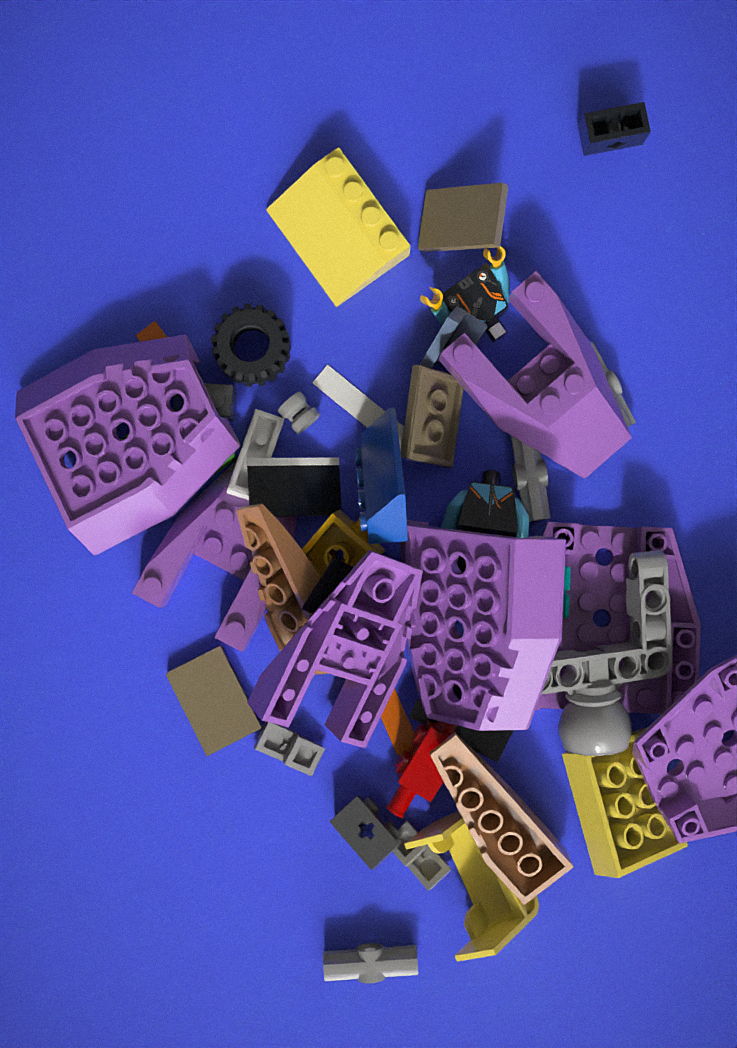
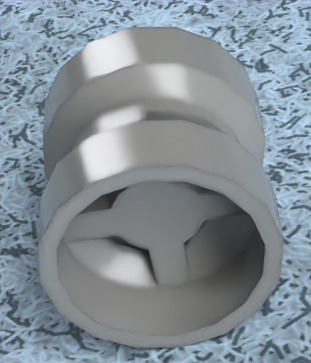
M301 391L291 396L278 409L279 414L283 418L290 420L292 429L297 434L306 430L320 416L315 407H310L306 403V397Z

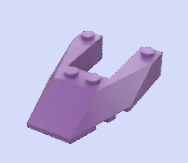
M535 271L512 291L508 300L548 344L543 351L508 381L465 333L440 353L439 361L501 431L507 432L525 445L538 450L550 457L551 460L585 479L632 437L593 346L558 295Z
M236 460L180 513L145 567L132 594L158 608L166 607L193 555L195 554L244 580L215 635L216 639L243 652L247 649L267 611L265 601L259 598L257 589L261 587L258 574H253L250 565V562L253 560L252 551L245 546L236 513L238 508L249 506V500L227 493V488L237 463ZM297 516L275 517L294 539Z
M369 550L260 674L247 704L262 721L289 728L316 670L345 678L346 681L324 725L340 742L366 748L406 666L407 659L404 657L407 639H411L412 633L409 623L412 608L416 609L423 571Z

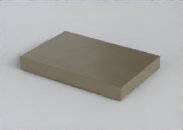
M501 182L426 190L418 249L422 252L500 247L509 186Z
M422 365L412 366L400 451L401 458L444 468H453L464 388L450 373Z
M222 645L166 673L206 756L262 728L256 713L247 704L249 699Z

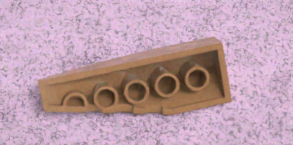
M262 503L240 507L236 510L245 546L252 551L253 560L250 562L253 574H258L261 587L257 590L260 600L265 601L268 610L264 615L266 624L279 651H281L312 615V613L303 611L301 608L318 583L320 576L289 532ZM316 670L314 675L329 673Z
M455 732L429 752L485 863L524 905L574 867L566 848L513 789Z

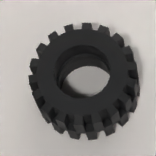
M244 304V309L240 310L238 306L231 308L233 313L228 315L225 312L221 316L223 321L221 324L216 323L214 327L216 333L211 337L213 344L211 349L217 364L227 377L232 378L238 384L241 382L245 386L252 387L253 384L262 386L265 385V381H274L277 379L276 375L279 372L283 373L286 362L289 363L291 343L284 323L281 319L277 318L276 313L272 310L266 311L264 306L257 305V308H252L251 304ZM255 330L266 334L270 344L268 351L262 358L253 362H246L240 360L235 355V343L243 333Z

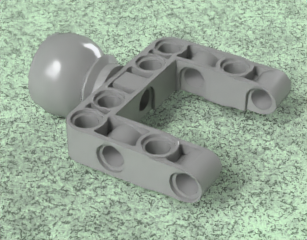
M661 550L632 553L629 557V578H626L627 615L630 616L631 639H628V642L596 646V650L556 652L541 695L567 692L565 697L570 702L565 706L558 723L559 737L566 751L585 756H603L620 753L628 749L632 734V722L625 707L618 702L622 696L618 688L625 682L659 678L664 676L671 667L672 645L668 562L666 555ZM650 592V598L645 602L646 595ZM652 654L651 661L647 663L649 656ZM624 657V663L619 668V662ZM566 665L565 673L559 676L561 668Z

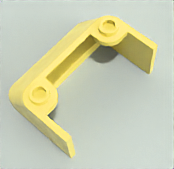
M456 811L430 823L405 842L404 845L406 849L428 844L430 849L437 854L449 850L473 903V906L466 912L464 920L465 929L471 940L454 955L458 962L497 955L537 915L539 901L538 897L535 896L524 905L485 863L459 811Z

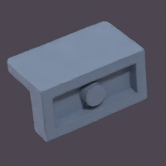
M456 306L445 320L420 365L433 368L437 361L441 363L439 361L440 353L463 333L477 345L487 329V325L464 309Z

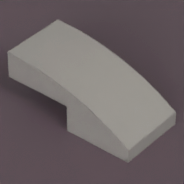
M266 721L253 746L255 750L283 761L284 765L311 777L325 751V748L284 726Z
M406 821L399 828L401 832L399 838L403 843L393 853L404 866L412 871L423 886L430 891L452 868L439 854L433 852L428 844L406 849L404 843L418 833Z

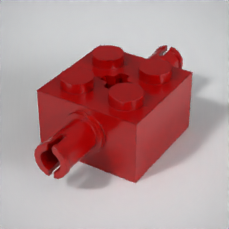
M429 720L425 726L419 724L411 738L412 748L409 753L404 750L395 764V767H397L395 770L397 772V780L400 786L386 806L390 812L403 818L416 794L429 802L433 800L444 781L429 752L452 735L458 725L441 721L433 723Z

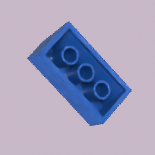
M389 408L360 434L361 447L355 448L356 466L363 467L356 468L358 487H364V489L358 490L359 508H366V512H360L361 532L368 531L369 544L408 541L406 498L396 409Z

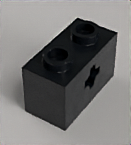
M645 102L584 113L578 125L584 156L643 145L651 132Z

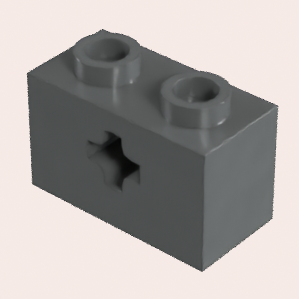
M356 796L330 823L364 863L373 870L403 843L399 838L401 832L390 820L385 822L379 816L378 812L381 809L369 796L367 798ZM373 823L375 827L372 832L375 836L369 835L365 837L363 832L366 829L363 824Z

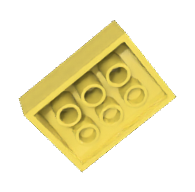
M339 147L315 163L266 209L335 307L344 303L410 256V244Z
M647 728L633 731L628 749L620 753L603 756H585L569 751L562 753L595 875L620 878L688 847L687 842L679 844L652 800L633 756L634 741Z

